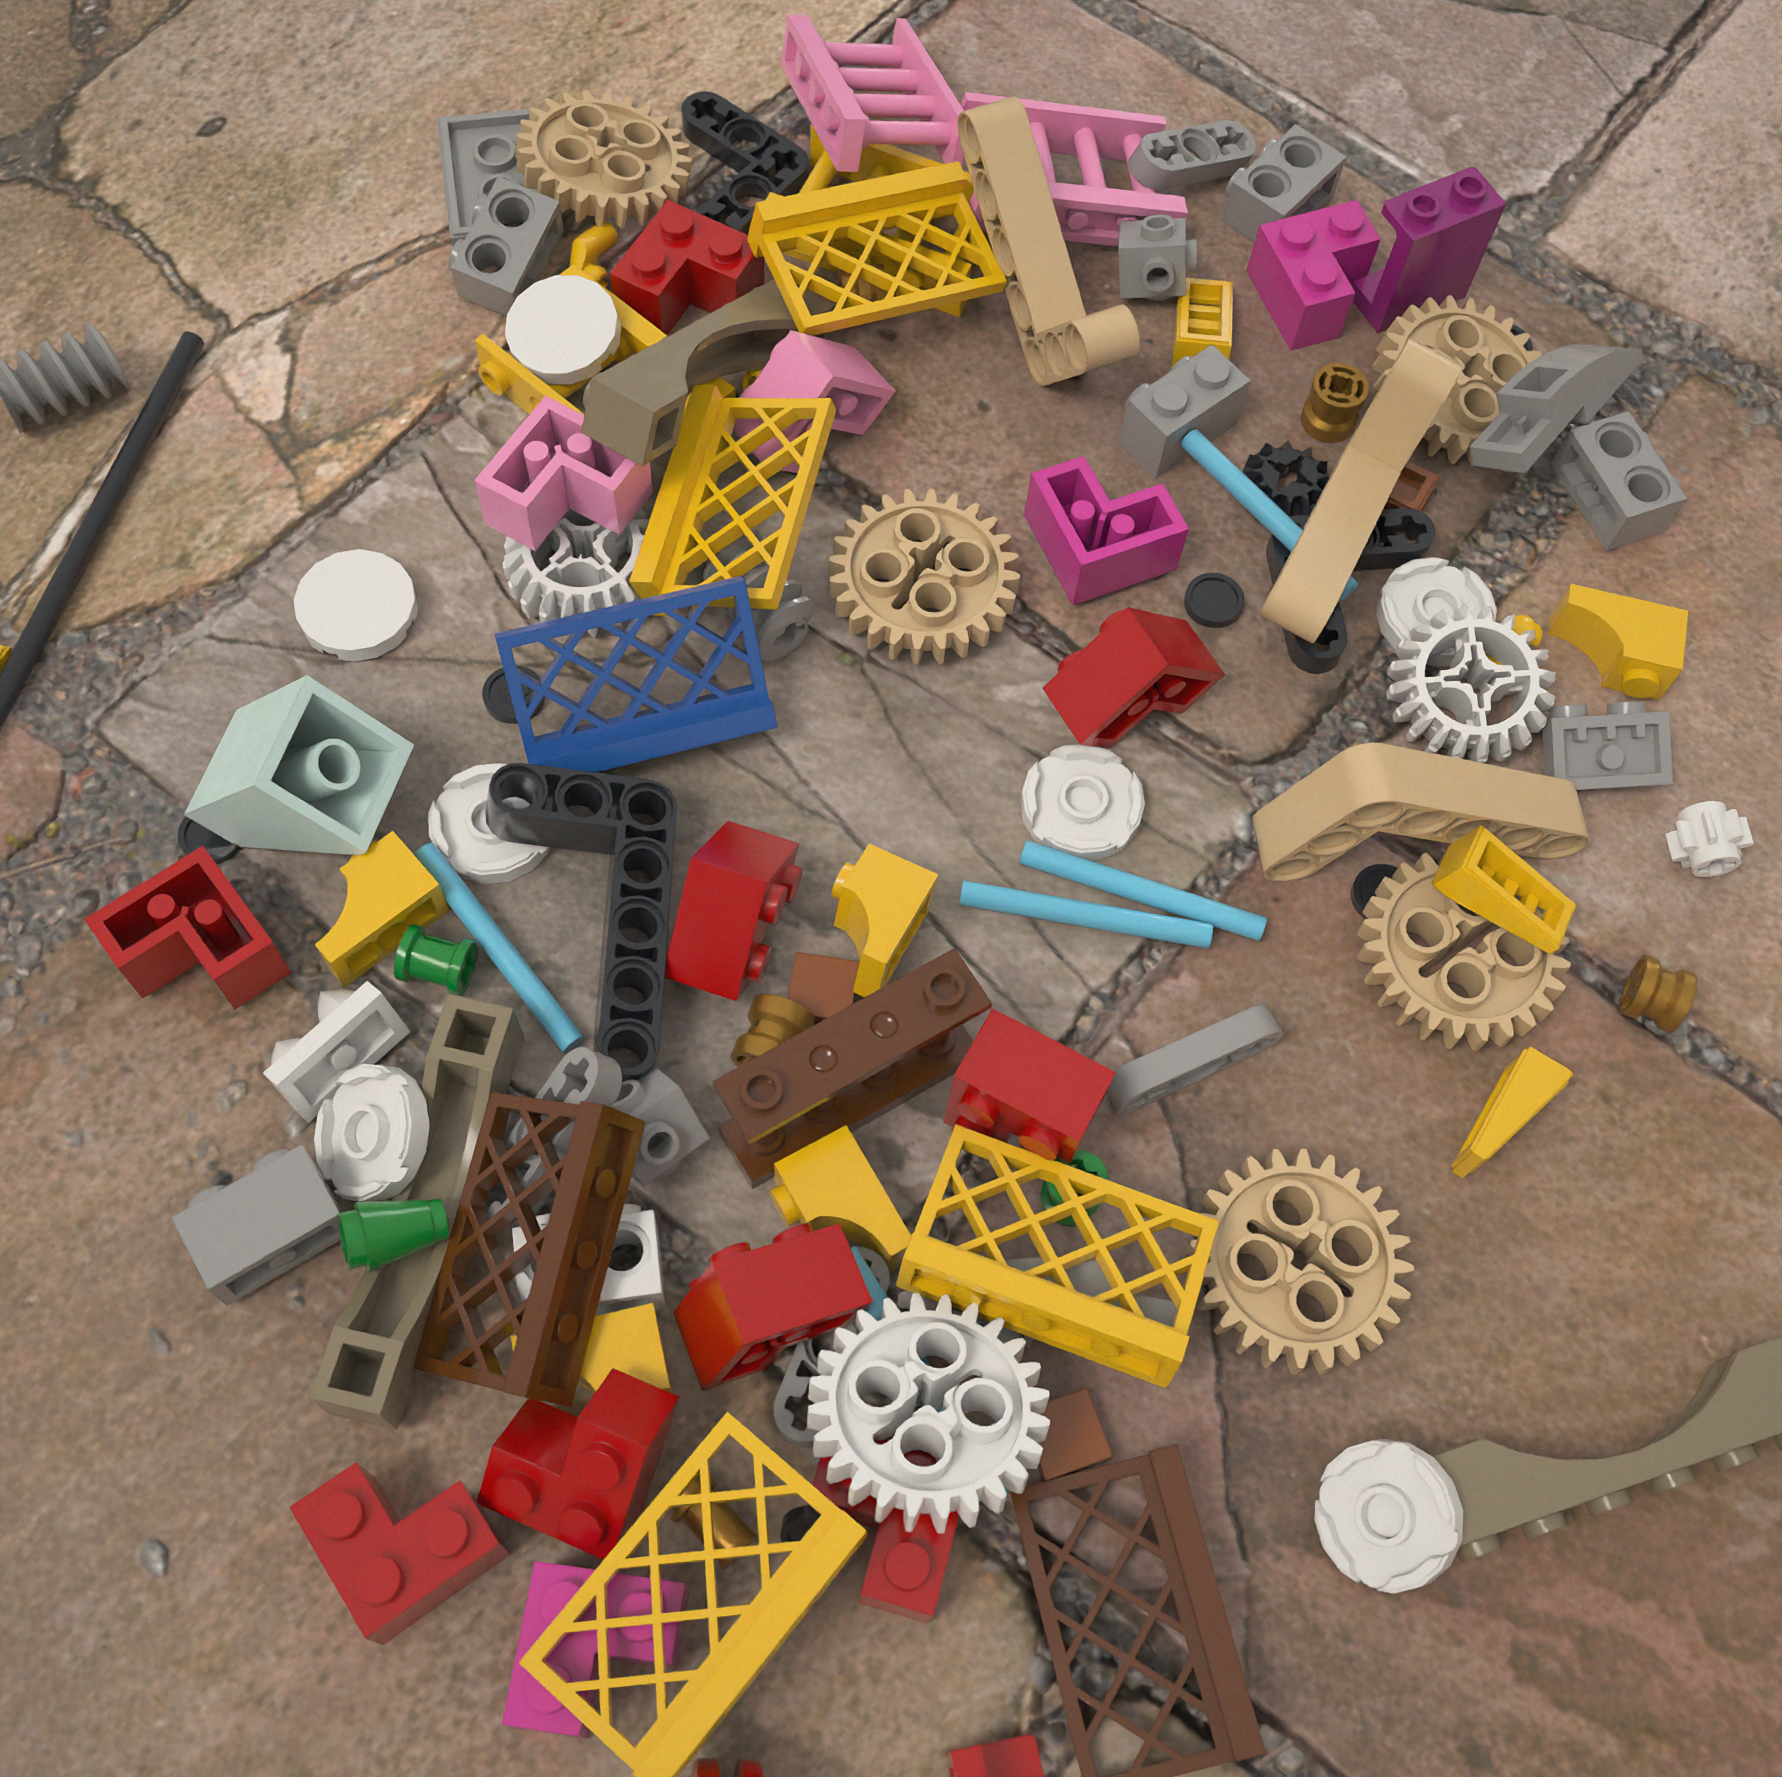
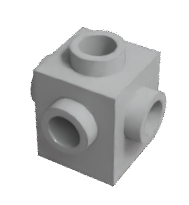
M1159 214L1148 216L1143 220L1120 221V299L1145 297L1152 301H1163L1172 296H1186V274L1197 273V239L1186 240V218L1173 219L1170 216Z
M655 1066L638 1080L622 1082L619 1095L611 1107L646 1121L632 1177L644 1187L653 1179L663 1178L675 1171L685 1156L708 1141L710 1137L681 1088Z

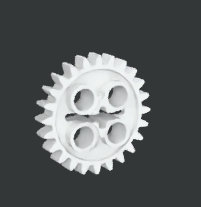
M913 1293L909 1311L901 1313L896 1304L890 1298L883 1299L881 1320L877 1321L866 1311L859 1310L856 1315V1334L838 1327L834 1333L833 1348L835 1352L821 1350L818 1355L817 1372L821 1376L810 1378L808 1399L815 1402V1404L808 1406L807 1428L820 1431L814 1436V1457L833 1456L828 1463L827 1480L830 1484L851 1477L852 1482L848 1496V1503L851 1506L862 1502L869 1495L877 1499L875 1521L879 1523L895 1507L903 1510L905 1531L912 1532L917 1524L920 1513L931 1515L936 1531L944 1533L949 1512L956 1510L969 1528L976 1525L979 1513V1501H982L990 1510L999 1514L1003 1511L1007 1497L1004 1487L1012 1492L1021 1494L1025 1489L1029 1475L1025 1468L1037 1469L1043 1448L1037 1442L1045 1441L1050 1425V1420L1040 1415L1046 1410L1049 1391L1034 1388L1039 1378L1041 1366L1039 1362L1018 1364L1022 1359L1026 1341L1023 1338H1018L1003 1344L1000 1341L1004 1324L1002 1318L999 1317L991 1321L985 1327L977 1324L978 1304L972 1303L961 1316L952 1314L949 1295L943 1294L938 1302L936 1311L926 1310L919 1293ZM926 1356H938L944 1358L951 1366L933 1368L927 1366L920 1359ZM971 1375H977L980 1377L974 1378L960 1385L961 1381H963ZM868 1393H879L888 1397L893 1403L885 1407H873L864 1403L860 1397ZM919 1406L920 1409L914 1412L915 1407ZM942 1406L941 1412L937 1413L936 1409ZM971 1411H981L991 1416L996 1424L979 1426L971 1423L964 1414ZM894 1435L893 1439L883 1445H878L874 1442V1440H883ZM912 1450H923L930 1453L937 1460V1463L929 1467H919L911 1464L904 1458L903 1454Z

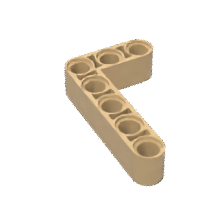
M1011 96L960 112L957 121L960 144L993 253L1007 279L1004 290L1027 366L1034 381L1039 386H1045L1135 356L1139 351L1140 336L1134 316L1125 305L1119 304L1086 315L1029 118L1021 100L1016 96Z
M1411 338L1407 340L1340 457L1268 595L1259 616L1312 644L1316 641L1330 618L1401 471L1453 388L1462 371V364Z
M1373 742L1349 747L1259 809L1252 818L1263 875L1267 880L1273 882H1287L1305 878L1378 831L1452 844L1482 825L1515 854L1539 859H1558L1571 856L1584 850L1591 842L1574 782Z

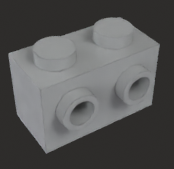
M1213 345L1194 357L1185 356L1171 368L1168 374L1151 385L1149 383L1140 385L1130 394L1125 403L1126 411L1118 443L1156 479L1190 456L1181 447L1182 440L1190 431L1198 429L1211 442L1238 423L1251 380Z
M301 1144L292 1150L280 1149L264 1156L255 1163L250 1174L228 1186L217 1185L203 1190L189 1201L187 1209L171 1217L207 1289L228 1306L340 1241L338 1213L343 1211L316 1162Z

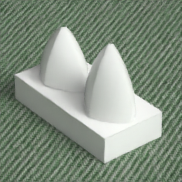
M368 981L356 991L347 989L320 991L318 1001V1018L320 1023L303 1038L276 1042L272 1053L271 1066L263 1072L292 1108L308 1123L318 1115L325 1098H334L336 1091L341 1086L334 1083L344 1072L361 1064L374 1065L410 1033V1030L385 996Z

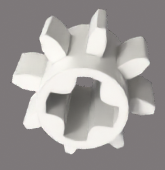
M1719 801L1701 802L1683 809L1677 815L1678 821L1675 822L1677 830L1665 834L1672 862L1681 861L1683 869L1691 867L1693 875L1698 877H1713L1735 870L1742 863L1740 848L1754 845L1747 818L1738 817L1736 809L1727 811L1726 805Z

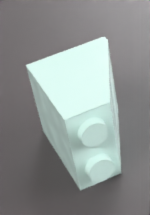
M306 675L236 710L184 815L231 843L238 844L239 847L361 855L366 853L414 744Z

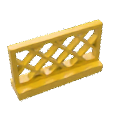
M959 161L756 202L747 241L755 258L764 256L800 333L814 336L1003 292L1007 283V279L963 193L968 178ZM954 215L962 233L957 238L930 225V222L934 219ZM899 227L916 235L910 249L881 236V232ZM850 238L866 247L860 259L857 260L830 247L832 241ZM922 239L951 252L946 266L916 253ZM799 249L815 258L808 271H805L786 262L781 252ZM872 250L902 263L896 277L866 264ZM960 256L978 265L984 277L971 279L952 270L957 257ZM822 261L852 274L845 289L815 275ZM908 267H911L938 280L935 288L922 291L902 281ZM858 278L888 293L884 300L871 302L852 293V290ZM807 289L836 302L834 310L811 316L803 300Z
M694 385L680 426L677 443L673 448L629 581L641 599L696 587L684 585L687 575L708 559L718 572L697 586L742 576L764 561L769 567L764 587L747 588L751 609L778 610L836 413V408L831 398H723L716 385ZM736 419H760L763 423L736 442L731 437ZM799 419H814L811 429L792 442H789L782 433L784 429ZM774 437L782 446V449L757 466H754L747 455ZM740 461L748 472L720 491L716 486L719 474ZM794 461L799 467L797 477L775 492L766 480ZM759 485L768 497L739 516L731 504ZM722 510H725L733 521L704 541L700 536L703 524ZM777 511H780L784 516L782 527L759 542L751 532V529ZM744 535L753 547L724 567L715 554ZM733 596L709 601L706 606L736 608ZM662 612V613L654 614V615H652V616H668V615L665 614L664 612Z
M955 1124L919 1221L903 1256L896 1287L912 1293H919L920 1296L935 1302H939L943 1294L949 1295L951 1308L962 1312L972 1303L978 1304L977 1317L991 1322L1000 1317L1004 1320V1328L1166 1389L1183 1362L1190 1337L1187 1333L1219 1221L1060 1162L1047 1160L1033 1152ZM961 1150L988 1159L998 1179L968 1190L956 1168ZM1009 1168L1015 1169L1017 1171L1012 1173ZM1039 1178L1053 1183L1064 1203L1034 1215L1019 1185ZM949 1184L955 1196L943 1200ZM1006 1191L1021 1221L990 1233L975 1203ZM1075 1192L1083 1194V1196L1078 1197ZM1103 1202L1118 1207L1131 1228L1101 1239L1085 1209ZM962 1208L977 1238L959 1246H954L930 1237L929 1234L936 1218ZM1072 1216L1088 1246L1058 1258L1041 1227ZM1142 1217L1148 1218L1150 1220L1145 1222ZM1167 1227H1172L1198 1238L1192 1256L1169 1265L1152 1234ZM1028 1233L1044 1264L1024 1272L1008 1266L997 1245ZM1138 1240L1155 1271L1125 1283L1109 1252ZM984 1251L985 1254H986V1256H987V1258L984 1257V1256L978 1255L977 1253H980V1252ZM1095 1258L1112 1289L1095 1297H1090L1075 1291L1065 1270ZM1187 1272L1185 1283L1182 1288L1181 1284L1177 1279V1276ZM1051 1276L1055 1283L1045 1280V1278ZM1162 1283L1177 1308L1172 1327L1144 1317L1133 1295ZM1119 1301L1122 1308L1114 1306L1112 1304Z
M727 1412L518 1663L634 1771L633 1775L635 1777H678L868 1537L867 1531L846 1512L841 1511ZM731 1436L753 1455L755 1488L711 1493L710 1461ZM764 1466L786 1485L765 1487ZM700 1474L701 1494L682 1496ZM799 1495L821 1515L801 1541L769 1544L766 1498ZM756 1499L759 1545L715 1550L712 1503ZM702 1504L705 1551L660 1555L659 1522L672 1507ZM649 1535L650 1556L630 1558ZM791 1552L771 1577L770 1554ZM760 1555L762 1590L750 1605L718 1608L715 1560ZM705 1561L708 1609L663 1613L661 1565ZM650 1567L652 1615L609 1619L607 1593L609 1582L621 1569ZM596 1599L597 1620L577 1622ZM740 1616L720 1641L719 1618ZM709 1619L710 1655L698 1670L666 1673L664 1623ZM653 1624L655 1674L611 1678L609 1629ZM597 1630L599 1680L568 1683L545 1661L567 1633ZM689 1680L668 1706L667 1682ZM656 1683L657 1721L636 1746L613 1725L611 1688ZM600 1689V1712L578 1691Z

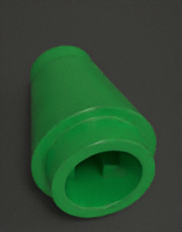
M441 1198L428 1201L421 1199L355 1202L354 1210L338 1213L339 1234L348 1270L365 1266L369 1273L432 1246L435 1242L448 1240L449 1238L448 1223Z

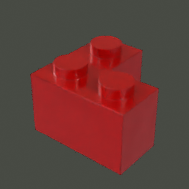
M667 199L611 271L612 294L664 334L668 335L690 304L712 313L725 304L731 303L751 292L754 288L764 285V256L755 258L747 241L748 235Z
M1127 607L1109 616L1099 628L1100 634L1083 650H1078L1062 660L1057 667L1058 673L1042 689L1080 745L1111 748L1152 710L1182 714L1222 679L1225 674L1187 620Z
M728 820L691 857L666 959L665 978L733 1001L739 999L751 981L759 984L766 972L772 950L771 946L763 944L768 923L773 925L777 923L784 903L791 904L800 885L803 868L794 865L800 843Z
M204 846L196 849L84 919L118 970L142 999L199 962L204 966L234 1010L292 973L270 937Z
M992 1008L953 1077L943 1122L952 1127V1132L956 1124L1008 1143L1011 1135L1014 1134L1019 1137V1143L1026 1150L1047 1160H1055L1057 1157L1070 1164L1099 1110L1116 1072Z
M810 1223L800 1224L775 1236L772 1240L773 1244L751 1250L748 1242L737 1243L716 1252L709 1258L710 1265L701 1276L689 1284L690 1291L673 1311L675 1321L702 1391L766 1370L786 1347L833 1332L838 1327H848L856 1319L857 1312L861 1309L865 1310L873 1302L840 1223L815 1231Z
M612 1368L578 1417L542 1401L527 1399L491 1448L476 1503L604 1560L637 1521L644 1509L679 1396Z
M874 1440V1442L878 1445H883L888 1440ZM912 1450L903 1454L904 1458L911 1464L919 1467H929L937 1463V1460L930 1453L922 1450ZM833 1456L820 1457L812 1485L858 1524L878 1529L858 1603L929 1624L934 1617L959 1518L957 1510L949 1512L944 1533L936 1531L931 1515L920 1513L917 1524L912 1532L905 1531L903 1510L895 1507L879 1523L875 1521L877 1499L869 1495L862 1502L851 1506L848 1503L849 1489L852 1482L851 1477L830 1484L827 1480L828 1463Z
M355 1462L289 1507L365 1639L381 1645L387 1643L511 1555L483 1507L476 1503L477 1498L475 1494L461 1480L403 1520H400L374 1475Z

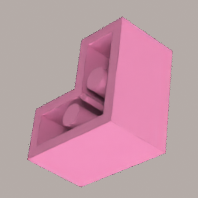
M790 330L788 335L774 347L769 362L757 379L743 391L739 398H831L836 408L831 430L864 435L896 390L855 347ZM736 419L733 431L741 439L763 423L760 419ZM799 419L784 429L782 433L789 442H792L811 429L814 419ZM773 437L752 452L763 462L782 449V446ZM793 461L783 468L782 471L798 473L799 467Z
M545 396L474 481L485 525L536 551L569 509L620 535L653 494L650 462L641 466L581 433L584 415Z

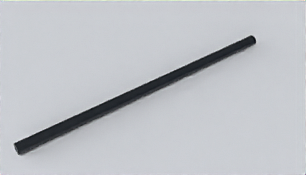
M185 331L182 333L0 673V730L204 346L203 339L193 332Z

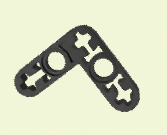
M696 92L683 101L681 115L682 129L685 137L738 173L698 208L696 212L748 235L755 207L741 205L738 199L745 195H757L766 200L770 192L784 197L799 194L809 177V158L807 153L800 146L716 93ZM740 139H751L758 145L750 150H740L732 144Z
M1383 509L1353 571L1398 568L1414 559L1425 558L1435 538V526L1432 520L1416 509ZM1310 515L1290 516L1302 530ZM1397 532H1404L1405 536L1396 534ZM1271 533L1266 546V558L1274 586L1291 552ZM1407 540H1416V541H1415L1414 544H1411V543H1408ZM1339 600L1317 638L1320 645L1328 646L1326 651H1319L1316 643L1307 642V640L1283 628L1288 654L1292 662L1299 669L1307 673L1322 674L1331 671L1336 667L1347 644V632Z

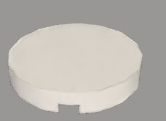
M555 275L535 282L516 298L507 313L505 336L513 358L547 384H573L593 377L603 368L601 363L608 358L610 353L613 357L620 344L621 323L611 296L598 283L578 275Z
M362 549L338 552L314 564L300 580L293 599L297 623L310 645L323 654L324 650L330 654H336L340 660L352 662L378 658L398 647L408 636L406 630L410 627L412 620L415 623L419 611L412 579L402 565L383 553Z
M1436 557L1414 559L1396 568L1379 593L1376 617L1381 633L1396 650L1401 640H1412L1410 632L1414 625L1421 621L1430 625V619L1434 613L1441 609L1453 619L1456 609L1467 604L1474 619H1476L1484 607L1492 606L1494 613L1493 621L1495 622L1497 608L1491 590L1476 573L1464 567L1460 571L1455 567L1447 566L1450 562L1449 560ZM1454 648L1445 649L1432 655L1427 659L1426 664L1435 667L1449 666L1455 657Z
M1080 744L1063 745L1050 751L1048 757L1042 759L1039 763L1037 761L1028 771L1020 799L1023 823L1034 841L1038 844L1090 861H1101L1122 851L1136 835L1145 806L1142 783L1134 771L1131 774L1128 768L1121 764L1123 759L1110 750Z
M506 764L476 765L454 775L443 786L444 792L438 797L436 803L433 800L428 812L431 842L436 845L462 879L481 884L510 882L532 872L550 851L551 847L512 843L502 840L494 835L486 824L485 812L489 784L492 775ZM517 797L502 800L506 805L515 809H523L530 806L524 799Z
M361 1064L344 1072L334 1083L341 1086L336 1091L333 1099H324L317 1115L314 1135L316 1161L324 1179L333 1181L334 1186L337 1188L334 1192L342 1199L362 1202L385 1201L399 1195L415 1178L426 1154L430 1127L427 1104L416 1080L400 1068Z
M1378 1439L1346 1448L1327 1465L1320 1482L1323 1481V1484L1320 1488L1319 1500H1315L1314 1520L1324 1550L1343 1574L1357 1583L1363 1582L1369 1587L1378 1588V1591L1395 1594L1428 1585L1451 1566L1462 1542L1463 1508L1453 1480L1434 1457L1407 1442Z

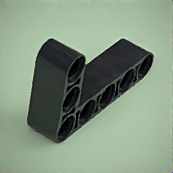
M527 763L507 764L500 767L492 775L488 789L485 812L486 824L494 835L512 843L610 854L592 1050L610 1057L608 1052L615 1048H626L637 1054L641 1064L632 1068L620 1066L622 1082L638 1080L654 1067L660 1046L677 815L676 799L670 789L662 783L649 779ZM517 797L524 799L530 806L523 809H515L506 805L502 800ZM576 805L584 806L591 810L594 815L580 817L571 813L567 808ZM643 813L651 816L657 823L654 825H644L634 820L631 815ZM638 869L649 874L653 881L650 883L635 882L627 876L626 872ZM629 927L640 929L648 936L649 941L644 943L631 942L623 937L620 930ZM620 987L634 988L643 995L645 1002L633 1005L624 1003L617 997L614 990Z

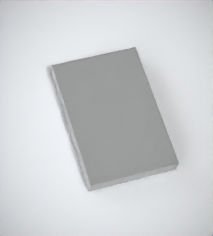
M530 108L437 118L452 248L459 239L465 240L473 225L472 215L478 198L483 193L489 194L498 176L524 186L525 175L517 172V158H515L517 134L520 133L521 119L529 120ZM515 221L507 224L506 226L518 227L524 223Z

